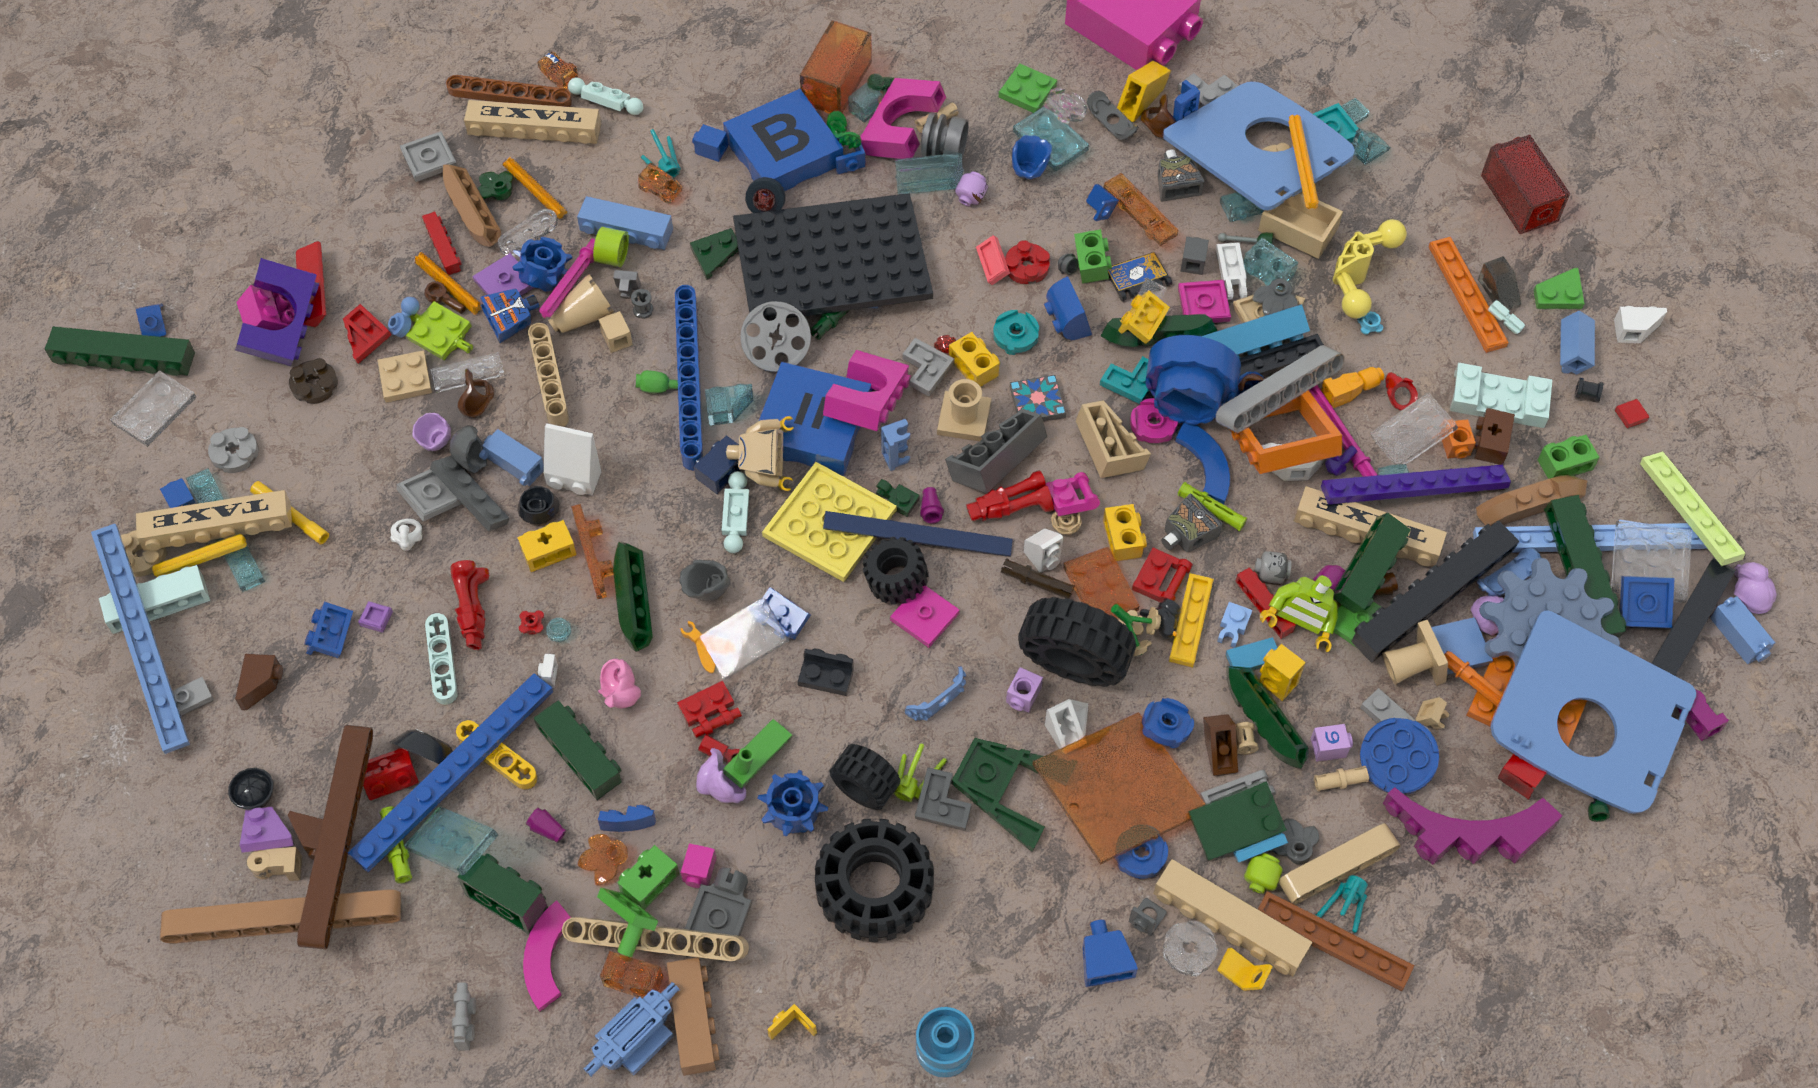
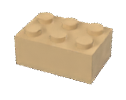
M1282 190V191L1279 192L1278 194H1279L1280 196H1283V195L1286 194L1287 192H1285L1284 190ZM1300 192L1294 197L1292 196L1285 200L1278 207L1268 211L1264 210L1258 231L1262 233L1272 232L1273 238L1319 259L1338 230L1343 211L1322 201H1319L1316 209H1307L1303 193Z

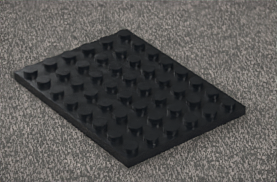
M910 193L733 216L749 313L761 304L775 301L790 304L804 316L933 299L932 285ZM766 308L763 311V316L768 321L774 320L777 316L773 308ZM789 314L786 317V319L795 318L797 316L794 314Z

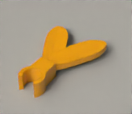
M688 621V626L693 628L691 632L686 633L683 628H680L682 636L689 638L696 644L701 664L709 673H713L716 666L712 651L721 654H731L736 651L735 646L729 641L702 636L691 621Z

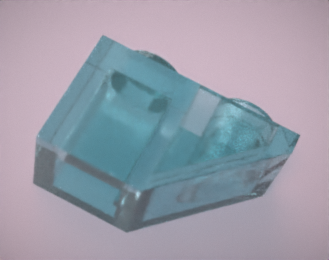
M737 384L729 387L705 389L709 426L733 423L754 401L752 384Z

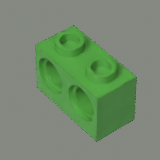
M1101 229L1074 234L1082 284L1109 279L1108 270L1112 269L1110 256H1105V252L1109 251L1107 238H1102Z
M1587 435L1569 437L1557 444H1547L1543 447L1538 462L1547 478L1550 479L1563 475L1575 476L1594 470L1600 457Z

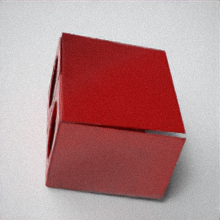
M1513 754L1502 768L1498 779L1529 800L1534 791L1533 787L1536 788L1547 772L1534 767Z

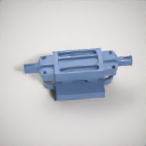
M671 982L661 993L651 990L643 999L641 997L638 999L634 997L595 1035L598 1040L592 1047L595 1058L583 1068L584 1071L592 1077L602 1066L607 1067L609 1070H616L623 1065L634 1076L674 1037L673 1033L663 1024L666 1022L668 1014L672 1012L668 1001L680 989Z

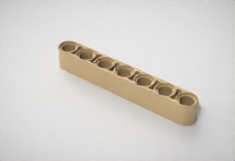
M575 917L565 921L562 933L571 942L619 947L628 922ZM576 922H579L582 926V933L578 937L573 933V925ZM602 925L608 929V936L605 940L601 939L598 934L599 928ZM656 926L655 931L661 937L660 944L654 946L650 941L651 934L654 931L643 929L635 949L736 961L743 959L748 954L749 944L746 939L737 935ZM679 935H684L687 939V945L683 950L676 944ZM705 938H710L713 941L714 947L710 953L703 949L702 943ZM732 941H736L740 946V952L737 956L729 952V944Z

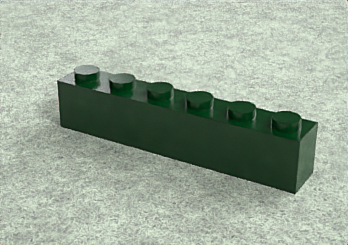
M55 326L52 327L45 346V351L50 360L59 365L74 364L81 367L115 368L125 371H145L150 374L165 373L172 376H188L195 355L189 339Z
M1579 495L1551 500L1544 508V512L1565 574L1568 576L1569 572L1575 568L1584 569L1587 573V582L1584 585L1585 593L1591 599L1606 597L1613 601L1614 609L1611 614L1602 618L1601 626L1605 632L1619 638L1626 632V622L1624 617L1620 615L1617 607L1618 599L1616 594L1612 592L1609 573L1604 569L1602 552L1596 546L1594 529L1588 523L1586 506L1583 502L1581 503Z

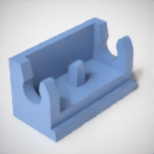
M906 419L881 427V452L890 471L910 461V456L898 457V453L908 450L907 440L910 438V433H907L908 422Z

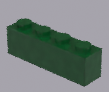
M1389 513L1376 517L1333 590V599L1353 613L1367 610L1373 603V594L1384 584V575L1387 570H1390L1395 565L1398 551L1402 550L1407 544V536L1411 529Z
M558 700L534 717L536 727L593 797L599 800L622 783L619 774L622 770L614 759L609 761L605 756L606 750L599 741L593 742L589 737L591 733L584 723L580 725L577 723L573 710L568 705L564 707Z

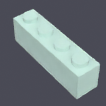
M197 565L182 568L180 571L168 575L158 576L156 579L145 583H137L149 622L210 601L204 577ZM111 593L100 597L99 601L104 620L112 634L123 631Z

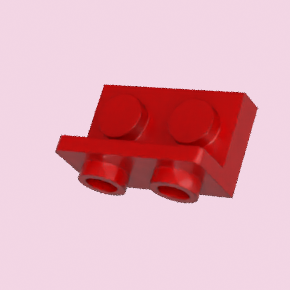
M400 748L369 759L363 787L370 801L419 783L409 751Z

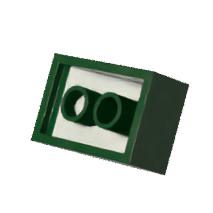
M1267 781L1255 782L1188 811L1207 860L1247 847L1287 830Z

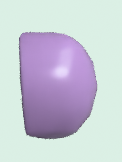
M426 413L418 418L413 425L412 435L424 449L437 451L446 446L450 440L451 427L439 414Z

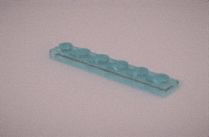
M209 468L186 478L198 504L224 500ZM224 538L216 539L217 542L224 540ZM248 546L224 555L242 592L265 582Z

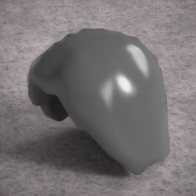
M467 425L456 431L450 442L451 457L459 465L471 473H476L487 466V460L479 457L480 452L483 450V443L477 435L478 430L474 426Z
M694 560L691 565L681 571L679 583L681 584L682 592L688 597L702 601H713L722 596L729 588L730 578L726 567L714 560Z

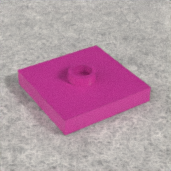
M1224 280L1178 283L1183 315L1206 314L1214 323L1230 322L1231 313Z
M922 586L924 591L921 594L917 593L916 598L913 600L910 598L906 599L907 603L901 604L890 616V621L929 648L960 614V610L927 586Z

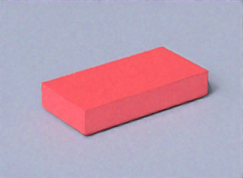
M991 236L976 247L989 284L994 285L1010 274L996 236Z

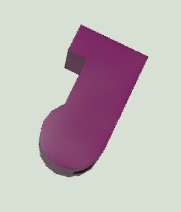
M1696 690V698L1687 715L1686 722L1699 739L1703 741L1722 731L1729 720L1723 713L1716 715L1706 703L1704 694Z

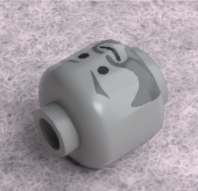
M1265 551L1261 558H1256L1254 571L1259 573V579L1262 582L1282 584L1285 579L1290 577L1291 560H1288L1285 553Z

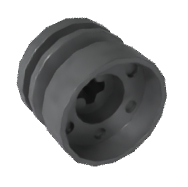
M929 113L921 136V157L928 159L932 153V159L936 161L941 152H943L945 163L959 165L967 143L968 119L952 117L948 126L946 115L941 114L938 119L937 113Z

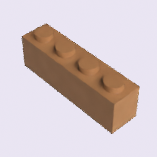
M699 957L668 962L669 984L673 982L680 989L672 997V1006L683 1076L716 1070L715 1061L720 1060L718 1044H712L711 1034H716L714 1017L708 1018L707 1008H712L710 991L705 992L703 982H709L706 965L701 966Z

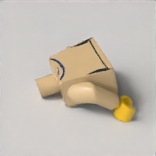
M787 416L780 421L778 419L758 421L747 428L746 434L739 436V445L727 446V459L739 460V469L745 470L746 476L757 484L774 488L778 486L781 490L790 491L791 489L784 488L783 482L786 479L792 480V478L787 476L779 478L778 476H782L783 432H789L794 429V427L787 428L784 422L785 420L790 421L793 418Z

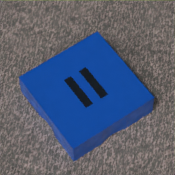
M781 362L759 421L778 419L780 421L784 417H792V420H785L784 422L787 428L794 427V429L789 432H783V461L799 462L810 467L817 462L839 475L845 476L854 450L855 438L861 426L824 416L825 397L833 384L861 392H872L871 384Z

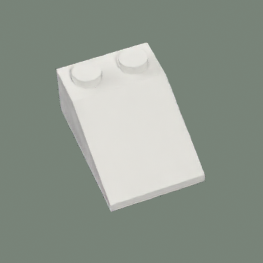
M546 423L544 438V476L546 484L557 490L566 489L579 495H593L601 474L593 433Z

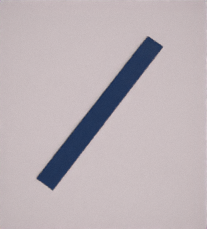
M825 511L823 529L886 539L896 537L899 540L900 537H904L906 541L912 540L914 543L1011 557L1012 538Z

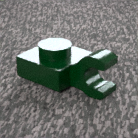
M881 479L876 485L878 488L876 494L896 505V512L905 517H908L919 501V494L900 484L894 489L889 482Z

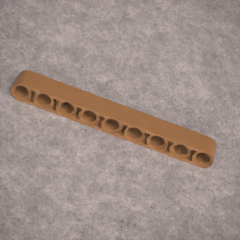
M377 890L340 894L332 929L388 924L400 921L401 892L397 890ZM306 897L166 910L161 913L160 941L165 943H185L298 932Z

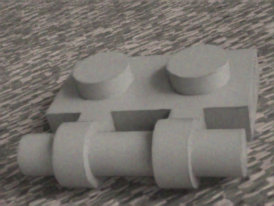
M458 983L453 999L456 1010L455 1017L452 1018V1028L454 1030V1044L458 1051L470 1050V1041H474L475 1028L474 1024H471V1014L476 1013V999L472 998L467 983Z

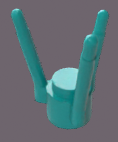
M651 129L650 132L662 158L658 162V167L645 155H642L641 159L656 172L659 178L673 179L679 174L681 167L677 162L671 137L667 136L671 154L670 158L667 156L655 130Z
M1349 876L1346 883H1340L1337 891L1317 912L1316 916L1321 918L1338 897L1343 894L1342 897L1345 902L1340 911L1341 916L1346 914L1351 903L1355 904L1358 902L1352 929L1353 933H1356L1363 905L1367 898L1365 891L1368 884L1358 876Z

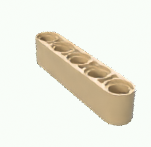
M535 323L530 326L528 335L548 423L565 427L569 422V415L549 328L544 323Z
M1384 823L1290 871L1279 879V885L1290 902L1296 905L1390 856L1401 845L1387 824Z

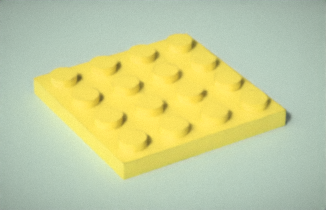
M815 462L762 531V535L778 546L845 582L877 537L823 529L825 511L890 520L897 511V506Z

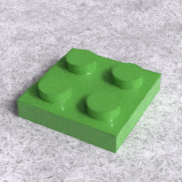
M1019 63L1000 89L998 97L1037 114L1057 86V79Z

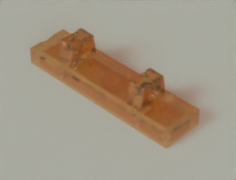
M1122 173L1104 183L1103 188L1119 200L1117 206L1122 211L1125 210L1145 230V234L1150 239H1154L1159 246L1178 236L1179 230Z
M581 504L571 506L597 600L605 598L607 595L603 578L612 576L614 573L611 560L597 561L592 545V537L603 534L600 520L586 521Z

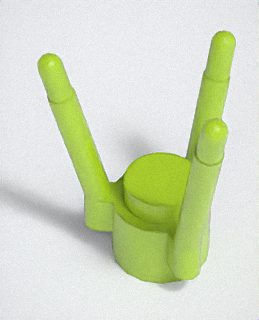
M922 743L919 745L909 771L904 777L903 773L907 756L903 754L898 769L901 782L893 794L906 802H912L913 798L919 799L924 781L918 787V781L912 777L924 748ZM943 758L934 769L941 770L947 759Z

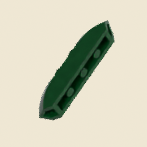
M1206 314L1165 316L1151 340L1145 344L1129 330L1121 334L1118 331L1122 325L1120 322L1121 318H1112L1104 328L1101 337L1118 345L1138 347L1139 345L1152 346L1158 341L1172 336H1204L1218 330L1213 320Z
M618 542L613 563L618 619L628 645L637 652L648 647L653 638L643 550L625 542Z
M1226 666L1230 693L1238 707L1241 705L1244 714L1257 726L1260 736L1267 740V748L1282 762L1301 769L1308 759L1309 747L1251 668Z

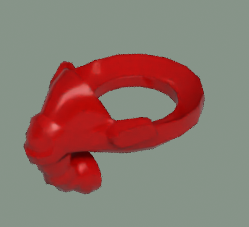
M1389 372L1385 378L1390 403L1394 408L1402 411L1413 408L1418 400L1417 390L1412 384L1413 380L1401 378L1395 373ZM1400 387L1407 388L1410 392L1411 398L1406 405H1400L1395 400V392Z

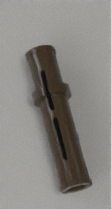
M1008 558L1005 559L1003 563L1005 566L1001 568L1000 572L1019 579L1020 583L1026 584L1027 582L1067 599H1070L1072 595L1070 592L1075 587V585L1035 571L1030 565L1025 567Z

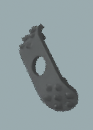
M1094 91L1089 95L1087 99L1089 110L1118 140H1127L1128 136H1133L1139 129L1138 125L1133 124L1110 102L1104 92ZM1116 115L1120 120L1117 124H1109L1107 122L1108 117Z

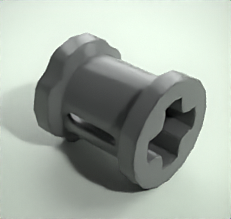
M638 289L631 295V302L634 305L633 313L637 318H649L654 310L651 304L652 296L648 290Z

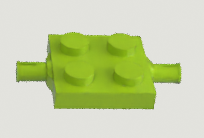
M435 301L422 315L417 313L410 315L411 321L415 322V324L406 334V337L419 347L442 360H445L457 348L462 349L466 353H470V350L472 351L473 345L464 341L465 334L472 327L470 321Z

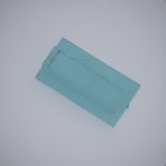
M961 153L895 160L897 194L955 189L963 176Z

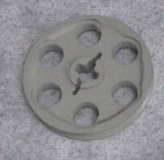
M775 301L761 304L748 314L743 322L740 338L742 349L750 362L765 371L778 372L780 366L775 363V356L778 353H784L788 357L787 363L797 365L805 357L809 349L811 333L806 318L798 309L790 304ZM766 308H773L776 311L777 316L774 320L768 321L764 318L763 311ZM789 314H794L799 318V323L796 327H789L786 324L785 320ZM750 324L758 325L760 329L759 335L756 337L749 336L746 332L747 326ZM778 324H780L778 331L782 340H778L773 350H771L773 342L769 334H773L777 330ZM794 337H801L804 340L805 345L801 350H796L792 347L791 341ZM760 346L764 348L766 355L763 359L757 360L753 357L752 350L755 347Z

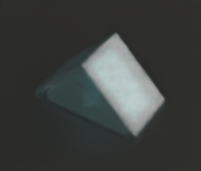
M1358 128L1353 141L1354 155L1365 165L1391 148L1376 133Z

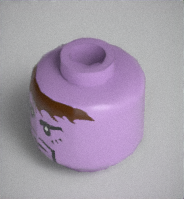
M973 171L964 174L955 190L956 195L959 197V202L965 206L980 204L988 189L986 178Z

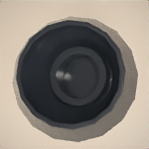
M534 486L525 490L520 496L517 511L525 522L542 524L555 517L559 511L560 504L558 498L548 488Z
M257 767L247 768L232 778L228 786V795L231 802L239 808L246 810L262 808L272 797L274 782L271 775L265 770Z

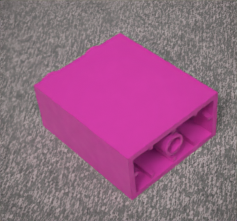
M1067 0L1065 24L1136 70L1151 61L1164 66L1172 59L1177 49V44L1181 40L1191 41L1199 33L1203 25V19L1198 16L1201 0Z

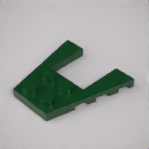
M974 738L951 784L1027 849L1033 852L1045 826L999 804L1019 764L1066 787L1078 762L1058 760V757L1037 755L1030 753L1031 751L1016 750L1008 748L1004 744Z

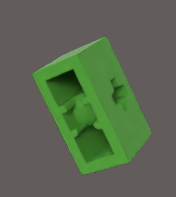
M654 845L650 850L647 849L640 854L637 863L631 869L627 868L622 872L617 883L621 893L645 910L680 873L678 865Z

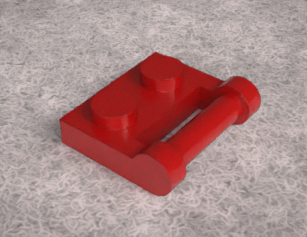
M1153 547L1132 585V590L1158 602H1163L1166 598L1175 601V594L1186 573H1189L1192 569L1193 564L1187 559L1176 558ZM1171 568L1176 569L1177 571L1167 590L1160 591L1159 589Z

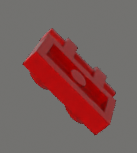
M723 680L677 702L678 708L689 727L699 723V726L692 729L695 738L704 734L710 735L713 733V730L723 725L729 726L734 723L733 720L742 716L738 707L730 711L727 709L734 705V700ZM717 713L720 714V716H718V717H716V718H714V719H712V720H710V721H708V720L706 719V718H708V717H710V716H712V715H715V714H717Z

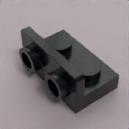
M816 648L812 650L805 649L798 686L847 696L854 672V660L844 654H829Z

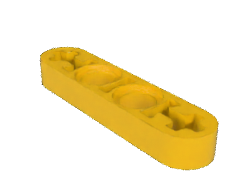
M471 720L461 722L456 728L459 742L462 743L469 736H465L464 731L473 732L479 725ZM503 743L483 760L520 789H530L537 783L538 777L535 768ZM503 757H511L513 759V763L509 767H501L499 765ZM517 768L525 775L529 773L530 779L524 778L521 780L520 774L516 771Z

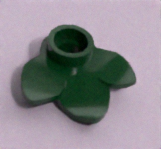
M503 171L499 175L495 172L482 173L479 176L481 185L477 189L483 199L494 196L497 200H505L512 194L511 182L513 181V175L508 171Z

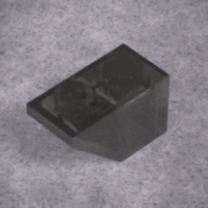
M1502 256L1485 262L1478 281L1492 302L1499 301L1509 311L1520 307L1521 299L1516 274L1505 257Z

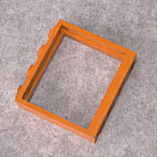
M1309 390L1264 418L1298 410L1317 435L1316 437L1263 449L1249 427L1239 433L1230 430L1233 440H1237L1242 453H1246L1250 465H1254L1259 474L1342 455V434Z

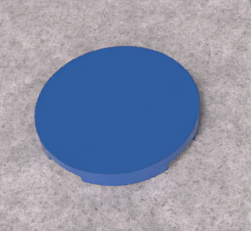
M1389 718L1377 723L1368 731L1361 746L1360 761L1361 766H1366L1369 781L1378 789L1388 793L1395 787L1406 795L1421 790L1432 780L1439 764V749L1432 733L1421 723L1404 718Z

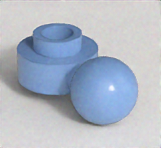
M406 297L402 300V312L396 313L388 322L391 334L401 338L409 332L411 327L410 315L416 314L420 307L416 298Z

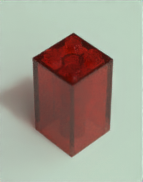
M1532 136L1516 137L1511 141L1502 144L1498 143L1490 148L1481 177L1518 233L1523 234L1559 222L1570 192Z

